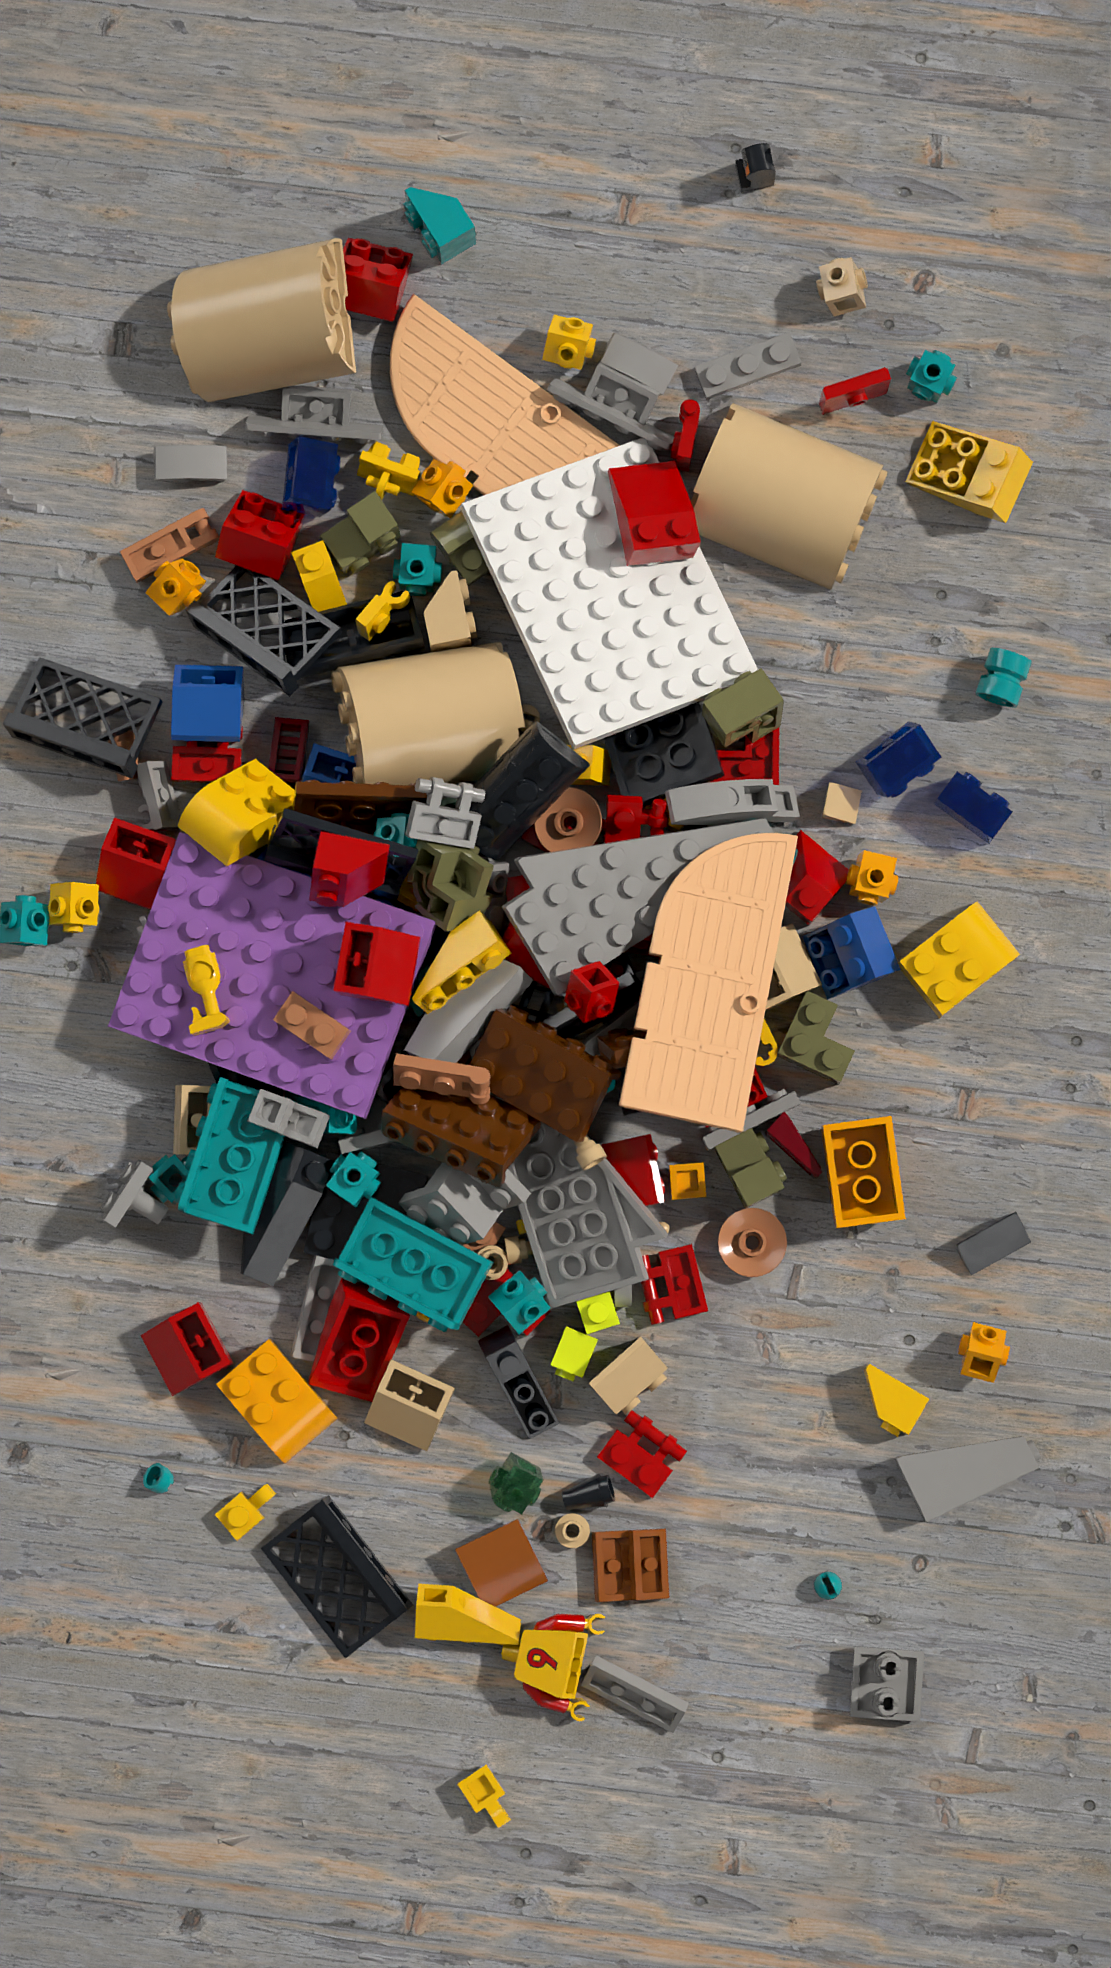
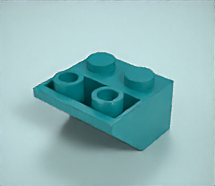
M413 187L404 190L406 202L403 203L406 210L404 214L414 230L420 228V233L424 239L422 244L431 258L437 256L441 264L476 244L475 226L458 198Z

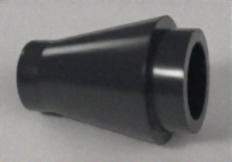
M596 1474L569 1489L563 1490L562 1498L567 1511L583 1508L608 1507V1503L615 1502V1492L609 1475L600 1476V1474Z

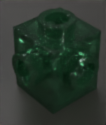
M510 1452L502 1467L497 1466L489 1478L488 1484L490 1485L493 1502L504 1511L511 1512V1510H514L522 1515L528 1505L533 1506L537 1501L543 1477L540 1467Z

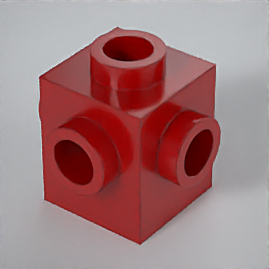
M600 961L571 970L564 1001L568 1008L574 1011L583 1023L605 1017L613 1011L619 981Z

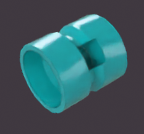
M994 647L990 648L984 665L988 672L985 675H981L975 694L991 703L1016 708L1023 691L1020 682L1027 679L1032 661L1013 651Z

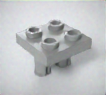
M139 1159L135 1165L131 1162L127 1164L119 1177V1180L123 1182L122 1186L116 1194L110 1191L100 1207L104 1211L102 1215L104 1221L116 1228L125 1212L133 1209L157 1225L160 1223L168 1207L143 1191V1184L152 1172V1167Z
M854 1646L850 1717L920 1722L924 1651Z

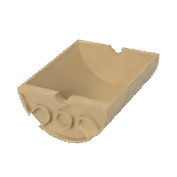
M329 239L187 269L180 273L173 288L172 301L167 304V312L172 321L173 328L171 348L173 353L179 356L193 394H198L207 402H213L356 373L351 319L345 307V298L348 296L342 239Z
M732 403L705 460L693 490L694 495L691 499V504L695 512L700 536L831 590L835 581L842 583L849 564L843 562L848 550L855 552L864 529L863 526L859 525L860 520L868 521L877 498L872 492L874 488L881 490L888 472L883 470L884 465Z
M501 642L338 667L336 672L331 673L334 692H340L342 704L338 705L341 724H347L349 735L345 736L348 756H354L356 767L352 768L353 781L356 784L386 782L390 785H409L416 783L418 778L430 780L431 777L441 778L444 780V783L450 784L479 780L520 737L519 728L525 727L516 676L508 653L503 652Z

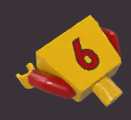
M558 1613L538 1621L533 1630H524L519 1645H503L502 1659L516 1663L514 1678L523 1682V1690L537 1705L560 1713L568 1711L576 1721L585 1720L584 1716L574 1713L577 1705L582 1704L590 1707L583 1698H575L588 1633H584L583 1630L587 1629L593 1635L603 1634L605 1631H595L592 1628L593 1619H606L602 1614H592L586 1619L583 1615Z

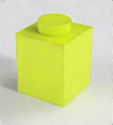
M610 1291L576 1301L587 1335L620 1324Z
M566 1326L550 1364L557 1368L554 1374L574 1382L576 1376L583 1378L598 1339Z

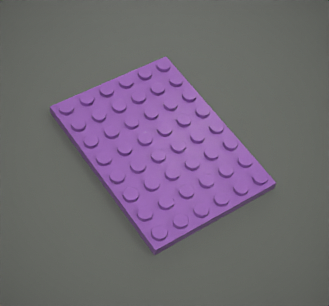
M179 832L108 1026L366 1119L407 1006L341 996L333 991L345 922L377 926L421 937L411 991L412 995L437 926L435 924L436 921L365 896L356 899L344 907L321 906L317 902L309 901L311 877L248 855L229 866H225L188 834ZM202 945H209L210 952H215L221 975L219 986L215 991L220 1012L227 1015L230 1022L221 1029L193 1036L189 1030V1025L193 1022L191 1008H198L202 1017L207 1015L201 995L194 992L188 984L183 966V961L186 960L184 951ZM292 991L351 1030L332 1060L273 1020Z

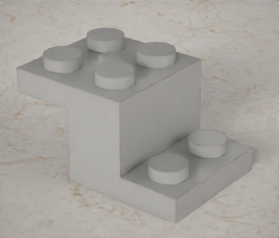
M442 1163L424 1188L405 1193L398 1204L407 1212L410 1218L464 1245L483 1239L504 1209L523 1204L531 1193L508 1169L506 1170L505 1182L501 1187L497 1188Z

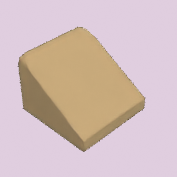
M829 782L822 818L856 824L862 791Z

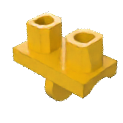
M377 441L372 444L368 451H362L359 458L360 463L357 476L367 479L366 485L376 488V493L381 500L386 492L398 496L400 491L414 496L411 491L419 481V457L406 453L403 454L400 463L388 459L391 449Z

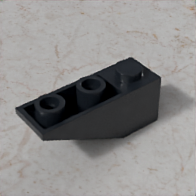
M506 1325L478 1340L492 1371L528 1438L531 1439L560 1424L509 1326Z

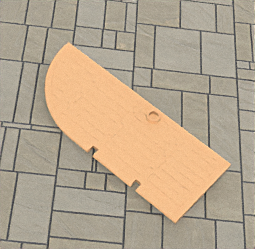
M413 294L408 300L398 319L390 349V382L397 409L411 435L430 456L445 464L449 460L458 464L466 471L464 474L465 478L471 471L479 476L473 483V488L482 495L495 492L620 446L418 296Z
M757 833L724 841L692 860L669 886L657 913L649 950L650 955L661 957L660 964L647 963L634 1026L636 1030L645 1031L646 1037L645 1039L632 1038L619 1102L620 1107L734 1132H743L798 836L782 833Z

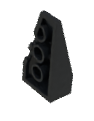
M283 1141L254 1234L243 1233L242 1275L271 1286L274 1285L323 1194L331 1173L329 1171L335 1161Z

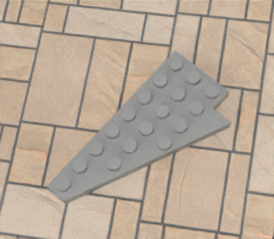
M759 818L518 857L514 862L530 888L504 904L502 908L553 994L560 995L567 990L571 970L597 961L605 965L653 933L657 913L665 893L677 875L697 856L717 844L736 837L774 832L766 818Z
M478 1040L469 1049L471 1059H473L481 1040ZM490 1092V1095H491V1096H494V1097H496V1098H498V1099H500V1100H502V1101H505V1100L501 1099L500 1097H498V1096H496L495 1094H493V1093ZM541 1122V1128L509 1166L508 1170L531 1193L523 1204L518 1205L544 1289L548 1292L546 1295L550 1307H558L649 1279L639 1246L668 1237L667 1231L606 1158L596 1166L583 1171L576 1159L578 1154L575 1151L577 1146L574 1141Z

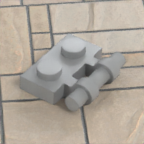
M431 777L430 780L418 778L415 783V791L427 793L426 803L412 801L405 835L409 838L474 849L482 815L469 810L471 801L478 803L484 801L485 790L473 788L472 784L464 782L455 785L444 783V780L441 778ZM442 796L455 798V808L440 806Z

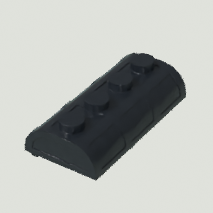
M404 591L392 593L391 596L395 598L400 597ZM410 596V601L405 607L390 611L391 616L387 627L383 632L376 633L370 641L359 634L355 619L373 598L319 611L320 614L340 627L342 634L300 678L332 670L335 671L338 667L356 665L413 650L424 649L425 645L412 596ZM302 616L284 620V623L302 621ZM323 627L308 629L309 641L321 639L328 630ZM303 630L285 632V644L303 642ZM303 650L285 653L287 663L294 668L303 658Z
M538 721L533 723L473 785V788L485 790L484 801L482 803L471 801L469 810L482 815L475 846L480 849L479 852L490 859L499 860L590 766V763Z

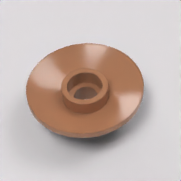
M569 787L535 821L536 835L541 844L550 852L591 846L598 839L602 827L600 808L588 793ZM575 817L577 821L576 827L570 830L567 827V821L569 818Z
M759 1208L739 1210L727 1218L720 1229L718 1236L720 1256L724 1263L739 1275L746 1277L766 1275L781 1263L786 1253L787 1236L784 1227L773 1214ZM754 1236L758 1239L759 1244L756 1249L751 1250L746 1247L745 1241L748 1237Z

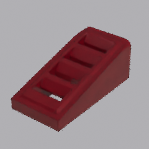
M275 717L268 769L295 790L296 782L302 781L305 771L310 722L304 719ZM282 731L300 733V738L281 736ZM280 745L297 746L298 750L280 749ZM279 759L296 760V764L278 762Z
M783 1112L765 1132L766 1136L813 1179H817L823 1172L819 1163L788 1114Z

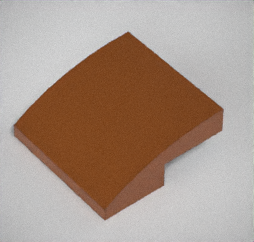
M518 1519L455 1549L479 1599L495 1607L548 1581Z
M666 1528L592 1532L595 1602L669 1598Z

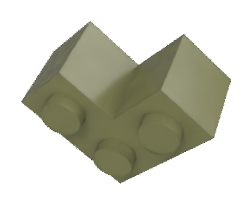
M376 491L347 509V518L320 535L321 541H324L328 552L344 575L350 571L353 574L360 572L370 564L369 558L378 552L381 555L390 552L398 545L396 540L401 538L397 522Z
M760 668L753 673L747 671L735 679L734 684L724 690L718 688L708 694L703 702L702 716L724 747L745 735L753 743L781 726L784 699L763 669Z
M806 991L781 1044L777 1057L839 1085L855 1050L824 1036L838 1005Z
M750 1128L714 1147L745 1209L777 1194L785 1188L782 1182L786 1181L787 1177L778 1160L772 1163L770 1158L766 1156L765 1152L770 1149L761 1132L755 1134L753 1129Z

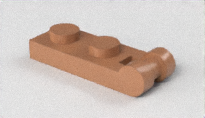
M204 508L190 513L120 551L136 583L152 576L164 562H173L185 558L219 541L220 536L216 529H211L207 521L209 516ZM195 527L199 536L191 540L186 530Z
M396 1053L393 1064L394 1085L402 1086L406 1089L433 1091L442 1095L451 1094L469 1097L477 1105H482L489 1101L490 1073L486 1068Z

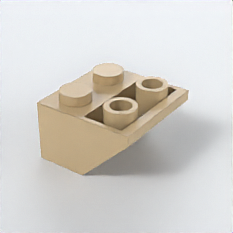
M457 570L451 571L423 612L431 652L472 646L471 639L477 638L473 612L466 613L464 607L470 605L466 578L459 580Z
M793 923L781 927L765 1012L805 994L806 991L822 986Z
M390 1360L364 1423L428 1451L455 1388L399 1362Z

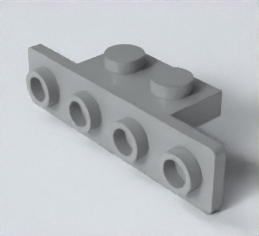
M602 363L597 365L585 392L557 378L549 384L547 390L554 393L553 397L557 401L566 405L574 403L584 408L583 412L587 416L596 420L604 418L614 423V428L626 435L634 433L646 439L648 445L656 450H663V448L669 450L672 447L674 436L647 423L660 392Z
M298 385L283 387L281 417L249 415L245 430L253 431V434L257 436H272L276 432L287 433V437L293 439L307 438V435L321 436V439L325 441H340L341 437L355 438V442L361 444H372L375 440H381L383 435V425L350 423L351 389Z

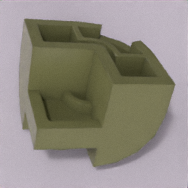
M462 512L430 532V537L449 564L452 563L463 579L466 578L468 587L490 572Z
M418 839L415 849H419L418 854L408 872L407 878L408 882H412L413 893L417 900V904L414 907L424 917L436 921L435 924L446 932L452 931L479 910L484 913L494 896L486 891L494 866L478 855L480 849L476 846L472 849Z

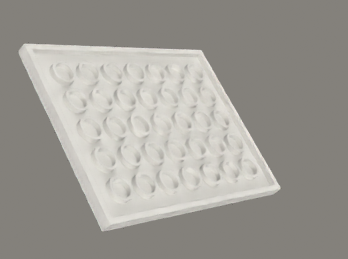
M644 438L464 502L460 508L573 750L702 701L712 691L718 688L724 690L733 685L735 679L747 671L753 673L758 670L700 547H698L694 558L631 566L626 564L608 469L659 463L653 448L648 445L647 440Z

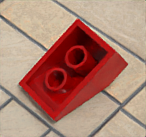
M668 461L609 468L608 475L627 566L694 558L701 541L695 512L676 462Z
M341 1277L328 1309L308 1383L312 1386L373 1402L377 1389L410 1318V1314L398 1308L397 1306L400 1301L388 1295L386 1300L381 1299L367 1291L370 1285L360 1282L354 1284Z

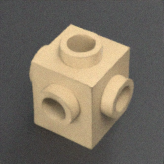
M852 257L847 259L837 258L830 261L829 264L819 266L821 279L816 281L818 293L821 300H825L833 316L866 308L863 292L864 288H868L866 274L863 268H857Z

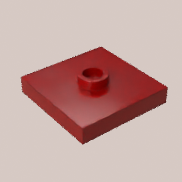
M884 367L823 387L819 401L822 415L845 407L859 406L870 399L887 394L891 381L888 368Z

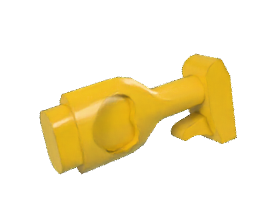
M202 945L184 951L186 960L183 961V966L188 984L194 992L201 995L207 1015L202 1017L198 1008H191L193 1022L189 1025L190 1034L197 1036L225 1027L230 1020L227 1015L220 1012L215 995L221 976L215 952H210L209 945Z

